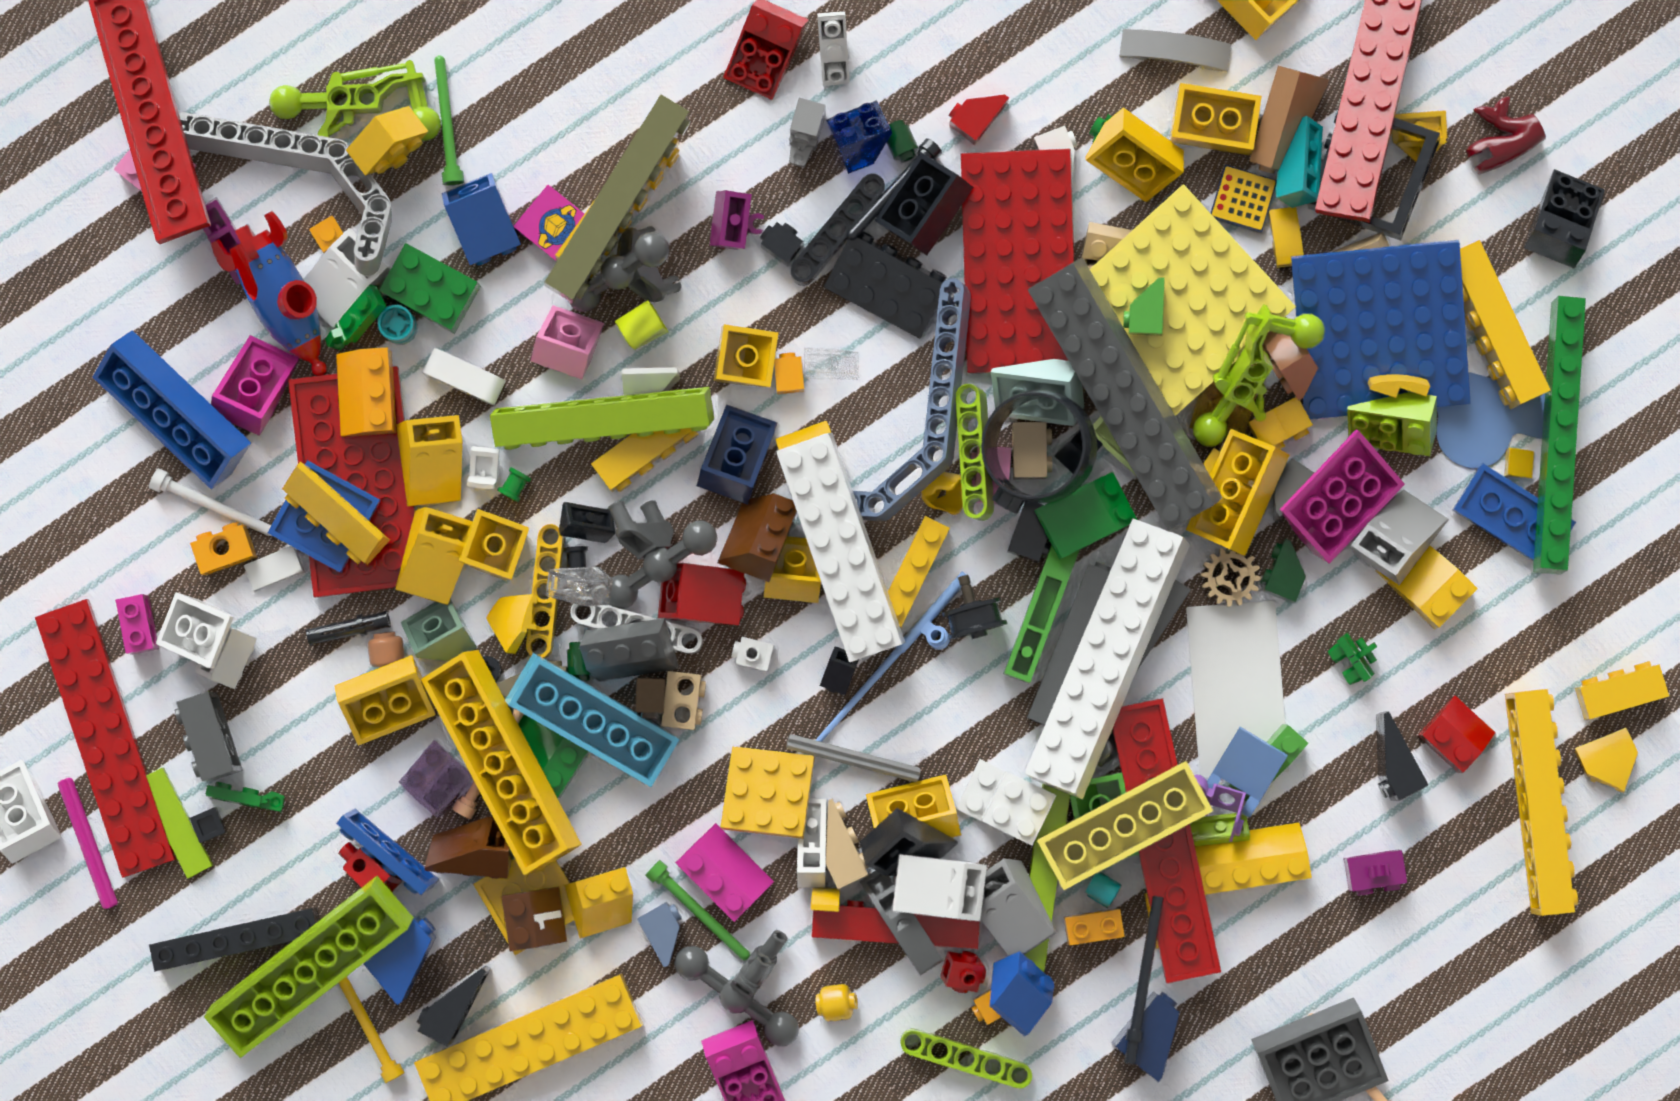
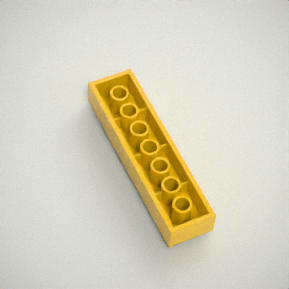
M479 650L463 652L423 677L421 681L523 874L527 875L537 872L581 846L582 844Z
M1548 689L1506 693V711L1531 914L1544 916L1575 912L1574 906L1578 905V895L1576 889H1572L1571 878L1575 876L1573 862L1569 861L1568 850H1571V838L1569 833H1565L1564 822L1568 821L1566 805H1562L1561 794H1564L1565 789L1563 778L1558 776L1557 766H1561V756L1559 750H1555L1554 739L1558 737L1556 722H1552L1551 711H1554L1553 695L1548 694Z
M621 973L415 1061L414 1064L429 1101H468L642 1027L643 1022Z

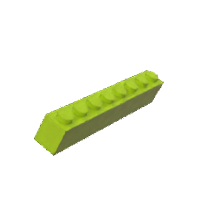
M710 387L496 408L489 415L495 447L504 446L505 450L517 449L522 444H530L531 447H541L546 445L547 442L557 441V444L563 445L572 443L573 439H584V442L599 440L603 436H610L611 439H621L626 437L627 434L637 433L639 437L654 434L653 431L663 430L665 434L677 433L681 431L680 429L691 428V431H702L707 429V426H710L714 420Z

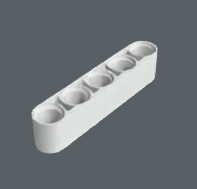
M580 599L573 603L570 612L575 622L595 629L607 627L603 623V617L608 612L617 614L618 621L614 626L629 624L635 619L642 621L656 619L585 599ZM588 605L591 608V615L588 619L580 620L577 617L576 613L579 606ZM666 621L667 627L671 630L670 638L674 650L694 654L701 649L703 639L697 630ZM689 633L695 634L698 639L697 645L692 649L685 648L682 643L684 636Z

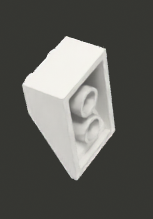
M176 592L156 644L210 669H214L234 617L206 602Z
M23 759L0 771V851L13 864L62 838L55 820Z

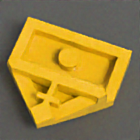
M1446 110L1395 115L1397 119L1439 132L1441 140L1436 152L1447 142ZM1392 129V142L1417 162L1425 140Z
M537 595L500 597L487 615L486 620L506 653L516 654L527 633V629L536 630V624L532 619V610L534 609L533 604H537Z
M1627 728L1575 748V754L1586 775L1591 777V782L1595 783L1597 781L1616 788V791L1625 792L1638 756V751Z

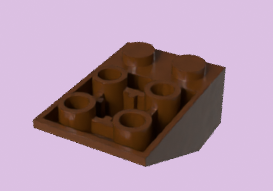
M486 817L433 835L424 871L508 879L513 853L494 817Z

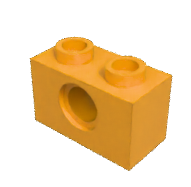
M238 522L223 526V531L214 535L212 531L196 536L197 541L191 542L190 545L200 574L206 576L257 558L247 526L238 525ZM222 540H226L229 544V550L226 554L219 555L217 544Z
M1119 908L1063 917L1067 944L1069 946L1125 937Z

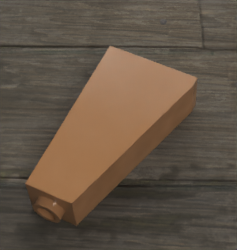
M1278 65L1250 157V162L1260 164L1258 170L1274 174L1275 169L1279 170L1302 117L1308 116L1312 118L1329 79Z

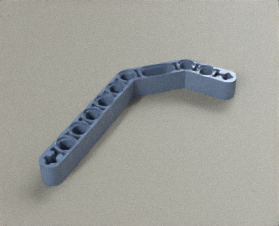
M956 278L945 280L941 285L939 293L923 447L872 492L853 491L863 520L887 521L953 463L957 432L956 392L962 385L971 301L969 288ZM952 315H957L956 323L948 326V319ZM954 341V349L945 353V346L949 342ZM951 368V376L946 380H942L943 372ZM948 395V403L943 407H939L940 399ZM945 422L946 428L944 432L936 434L937 426ZM938 450H943L942 458L934 462V453ZM922 468L921 476L905 491L896 495V486L915 469ZM883 501V509L875 513V505L877 502Z

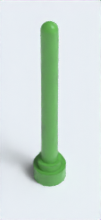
M438 55L435 57L434 62L446 167H444V172L441 173L442 183L445 186H454L464 183V173L460 170L456 160L446 62L443 56Z
M661 860L645 874L652 883L654 881L658 885L661 883L740 959L747 960L749 958L750 952L669 876L668 867Z

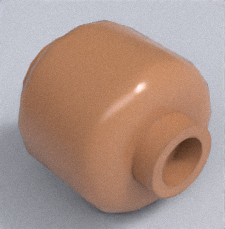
M395 632L373 634L374 638L368 642L369 661L373 667H383L405 658L403 638L396 636Z

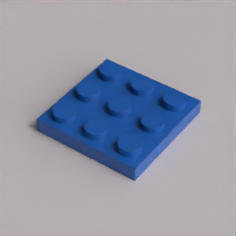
M307 460L305 465L311 468L367 520H371L381 502L380 499ZM285 500L267 533L342 573L350 558L346 554L349 549L343 543H340L338 546L325 535L328 530L321 524L318 527L313 525L305 517L308 512L304 508L299 506L296 509Z

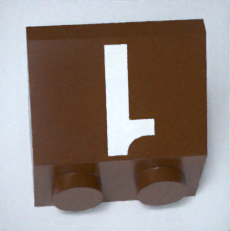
M559 886L501 896L509 952L567 942Z

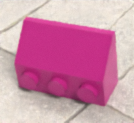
M717 823L675 862L733 922L774 882Z

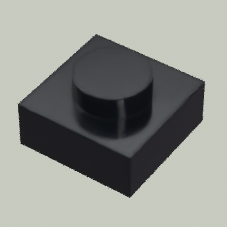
M217 807L190 817L199 843L227 833Z

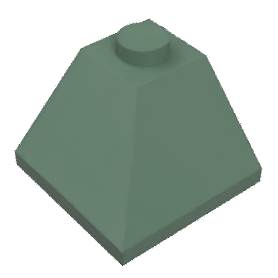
M451 598L448 605L434 602L400 622L417 658L450 661L463 652L473 651L477 648L470 631Z

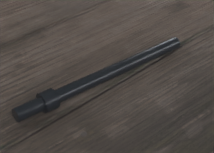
M1158 896L1152 897L1130 1029H1127L1125 1038L1128 1043L1124 1063L1132 1065L1136 1064L1139 1043H1142L1144 1034L1141 1028L1164 898Z

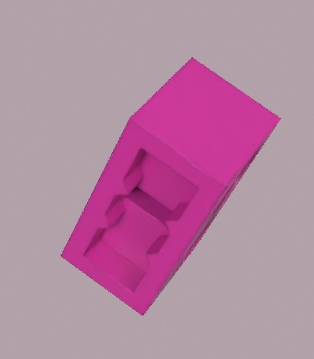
M139 594L115 599L126 654L135 655L158 650L159 645L156 644L157 634L149 595Z

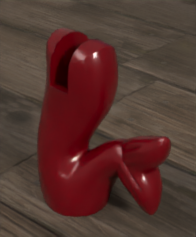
M1509 96L1500 99L1494 108L1480 106L1473 109L1475 113L1499 130L1512 134L1511 136L1482 138L1466 149L1465 152L1468 158L1479 155L1486 149H1489L1493 156L1474 167L1477 174L1487 173L1514 161L1546 139L1545 131L1534 114L1518 118L1507 116L1510 104Z

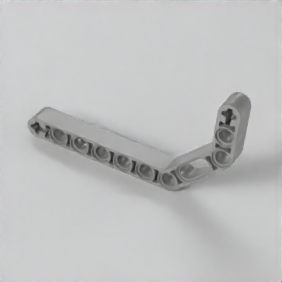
M178 111L187 144L191 150L331 174L362 215L354 246L356 270L362 275H373L379 270L392 223L391 201L371 174L366 176L363 174L346 151L349 146L345 141ZM351 175L359 177L369 192H358L347 177Z

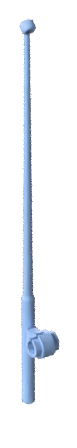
M963 571L904 636L905 643L896 646L893 652L818 736L816 741L822 742L921 633L926 636L927 642L934 649L941 650L948 646L950 642L948 638L949 633L945 628L935 626L931 622L961 589L962 586L959 584L958 577L966 575ZM941 635V638L935 641L936 637Z

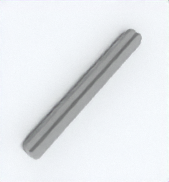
M793 734L789 735L786 747L793 751L913 782L919 780L921 769L916 766Z

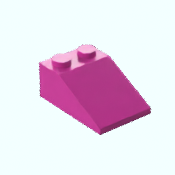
M250 335L212 394L211 405L230 423L260 436L272 417L288 384V380L291 378L299 362V358Z

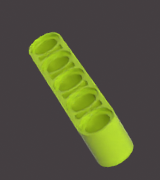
M964 384L956 392L963 510L968 517L978 521H985L994 512V501L992 500L993 482L984 465L981 452L982 434L988 421L986 393L979 387L972 384ZM975 391V401L972 404H967V395ZM976 418L978 426L974 431L970 432L968 424L972 419ZM978 445L980 454L977 458L971 459L970 451L974 446ZM980 473L982 477L981 483L974 487L972 485V478L975 474ZM981 500L984 505L983 510L979 514H975L974 505L977 501Z
M913 1028L903 1032L900 1039L903 1051L914 1057L1015 1088H1024L1032 1080L1031 1069L1026 1063ZM911 1034L919 1036L921 1039L919 1047L916 1049L907 1048L905 1045L907 1036ZM934 1044H945L947 1046L946 1055L940 1058L935 1057L931 1052ZM970 1051L974 1055V1060L970 1065L964 1066L958 1062V1056L961 1052ZM991 1059H996L1000 1062V1069L994 1074H989L985 1070L986 1062ZM1021 1067L1026 1070L1027 1077L1022 1082H1016L1012 1079L1011 1075L1015 1068Z

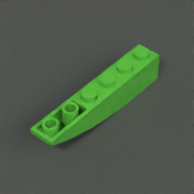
M1051 544L1003 672L1004 675L1028 684L1031 682L1079 550L1059 560Z

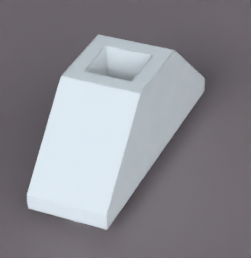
M845 12L817 14L823 86L850 84Z

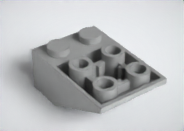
M1403 489L1365 526L1351 547L1356 557L1400 585L1449 519Z
M1002 859L986 871L980 920L1008 956L1019 951L1025 955L1056 933L1022 861Z

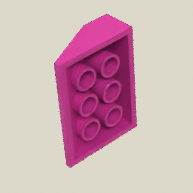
M1356 429L1280 508V511L1306 547L1315 556L1330 564L1396 495L1405 483L1361 432Z

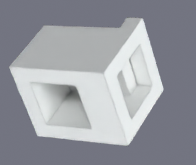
M742 637L741 642L735 641L731 657L736 658L735 664L768 672L775 645ZM750 648L757 650V656L753 659L747 657V651Z

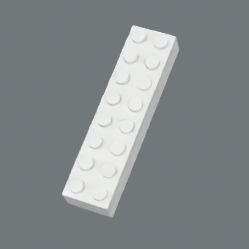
M826 433L776 451L849 662L904 644L905 640L833 433Z

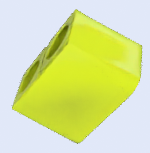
M649 300L615 320L626 342L634 350L669 332Z

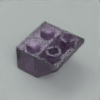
M433 740L399 780V783L435 817L441 818L471 783L473 778L468 768L436 740Z

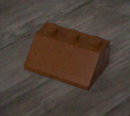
M773 493L752 498L748 504L742 503L717 563L770 582L797 514L794 501Z

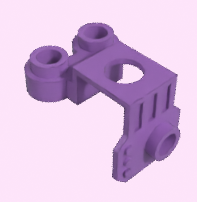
M1194 775L1210 806L1237 813L1229 840L1232 842L1234 835L1240 836L1244 820H1241L1240 817L1246 793L1218 784H1214L1212 789L1208 788V783L1203 776ZM1223 793L1230 794L1234 797L1235 802L1226 804L1220 800L1219 796Z

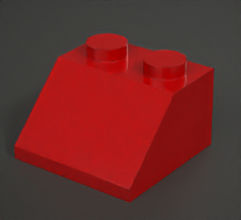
M1454 695L1417 736L1457 773H1464L1484 751L1496 732Z

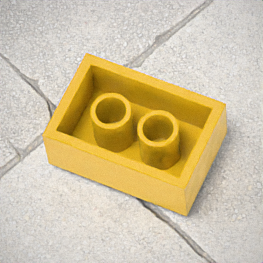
M1180 83L1176 94L1169 140L1176 144L1250 155L1254 149L1262 96Z
M412 655L335 685L337 702L358 746L436 715L433 702L421 681L422 675Z

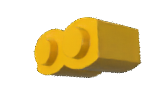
M1297 397L1266 412L1265 420L1257 421L1253 419L1247 423L1255 439L1278 449L1285 447L1283 441L1292 436L1296 441L1309 434L1307 428L1313 425Z

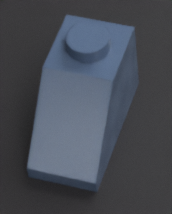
M668 902L637 918L663 967L671 963L681 927L679 920L682 919L675 904L670 906Z

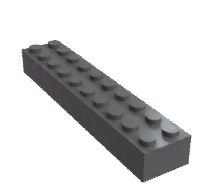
M1083 257L1029 288L1028 292L1167 530L1212 507L1223 498Z

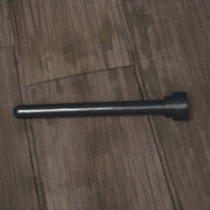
M926 138L919 145V151L917 152L918 155L922 152L933 160H936L942 154L941 148L929 138ZM916 158L847 232L849 240H855L877 217Z

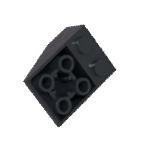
M1554 169L1530 226L1524 248L1575 269L1587 249L1605 189Z
M896 808L860 841L865 865L885 876H897L899 855L941 859L958 844L957 840L899 808Z

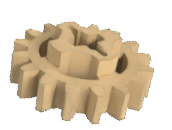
M1223 548L1219 549V557L1212 553L1209 556L1212 563H1203V566L1208 569L1207 572L1200 574V577L1207 579V582L1201 585L1202 588L1209 587L1211 590L1207 597L1217 596L1216 604L1226 600L1227 607H1231L1233 600H1235L1238 606L1242 605V597L1248 601L1251 600L1252 597L1249 592L1250 590L1257 592L1259 588L1254 585V582L1261 580V577L1256 576L1254 573L1260 567H1252L1251 565L1254 557L1251 556L1246 559L1244 555L1235 554L1232 550H1229V553L1226 554ZM1231 559L1240 561L1245 567L1239 568L1233 565ZM1220 562L1221 570L1218 576L1212 577L1215 566ZM1227 569L1231 573L1237 574V578L1234 579V585L1231 581H1225L1224 576L1228 574ZM1249 576L1246 588L1241 591L1240 584L1243 578ZM1222 586L1228 589L1231 595L1221 593L1216 587Z

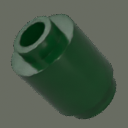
M898 120L883 128L885 141L894 160H900L901 163H904L916 157L915 152L919 150V147L909 125H905L903 120Z
M570 642L569 649L566 650L567 672L581 681H590L592 674L586 670L579 647L581 642Z

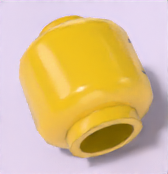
M846 984L824 986L820 994L816 995L818 1015L823 1016L827 1022L849 1020L853 1015V1010L858 1009L857 994L855 992L851 993L849 986Z

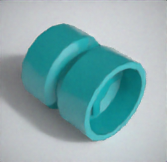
M391 305L386 307L378 317L380 332L386 339L396 345H404L411 342L418 332L416 318L403 306Z

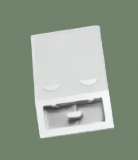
M350 228L328 248L303 279L315 291L318 314L333 329L335 324L368 285L378 286L391 270L383 261H381L379 270L373 275H362L356 270L354 246L357 235Z
M899 855L892 911L980 921L987 865Z

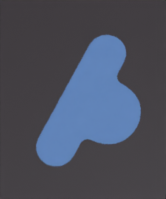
M1469 372L1471 404L1437 407L1438 422L1436 433L1439 446L1450 460L1464 467L1479 468L1482 463L1489 466L1497 462L1506 452L1511 438L1515 434H1524L1542 439L1545 394L1510 410L1509 406H1505L1499 397L1498 391L1501 389L1496 380L1493 381L1491 378Z

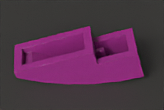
M215 197L205 203L211 226L203 228L210 243L220 239L227 252L230 253L229 249L241 242L235 233L236 227L218 198ZM236 270L230 271L229 273L236 285L241 283Z

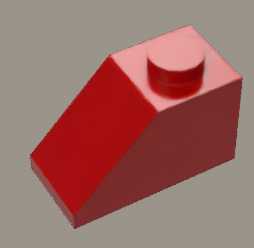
M1003 94L966 99L962 105L957 103L948 115L951 117L949 126L976 145L1007 105L1009 97Z

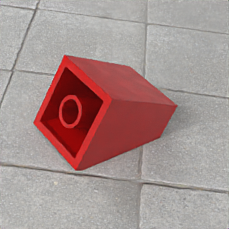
M678 563L676 574L672 579L661 583L658 618L720 625H739L744 613V608L741 604L742 593L746 589L744 573L729 568Z

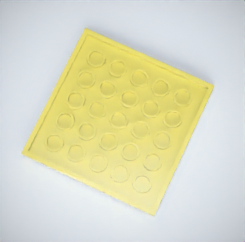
M1184 184L1090 268L1091 273L1122 326L1124 323V311H1130V304L1159 277L1164 278L1162 336L1129 335V328L1124 329L1175 416L1214 382L1213 375L1220 371L1232 344L1235 343L1246 320V313L1257 314L1263 305H1267L1271 315L1285 318L1296 308L1290 299ZM1246 333L1232 365L1237 361V358L1245 348Z

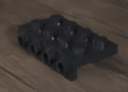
M863 231L853 241L848 239L824 288L920 339L938 307L940 288L947 276L935 269H932L930 272L922 268L923 263L913 257L908 256L906 259L898 255L899 250L889 244L879 245L873 241L874 237Z

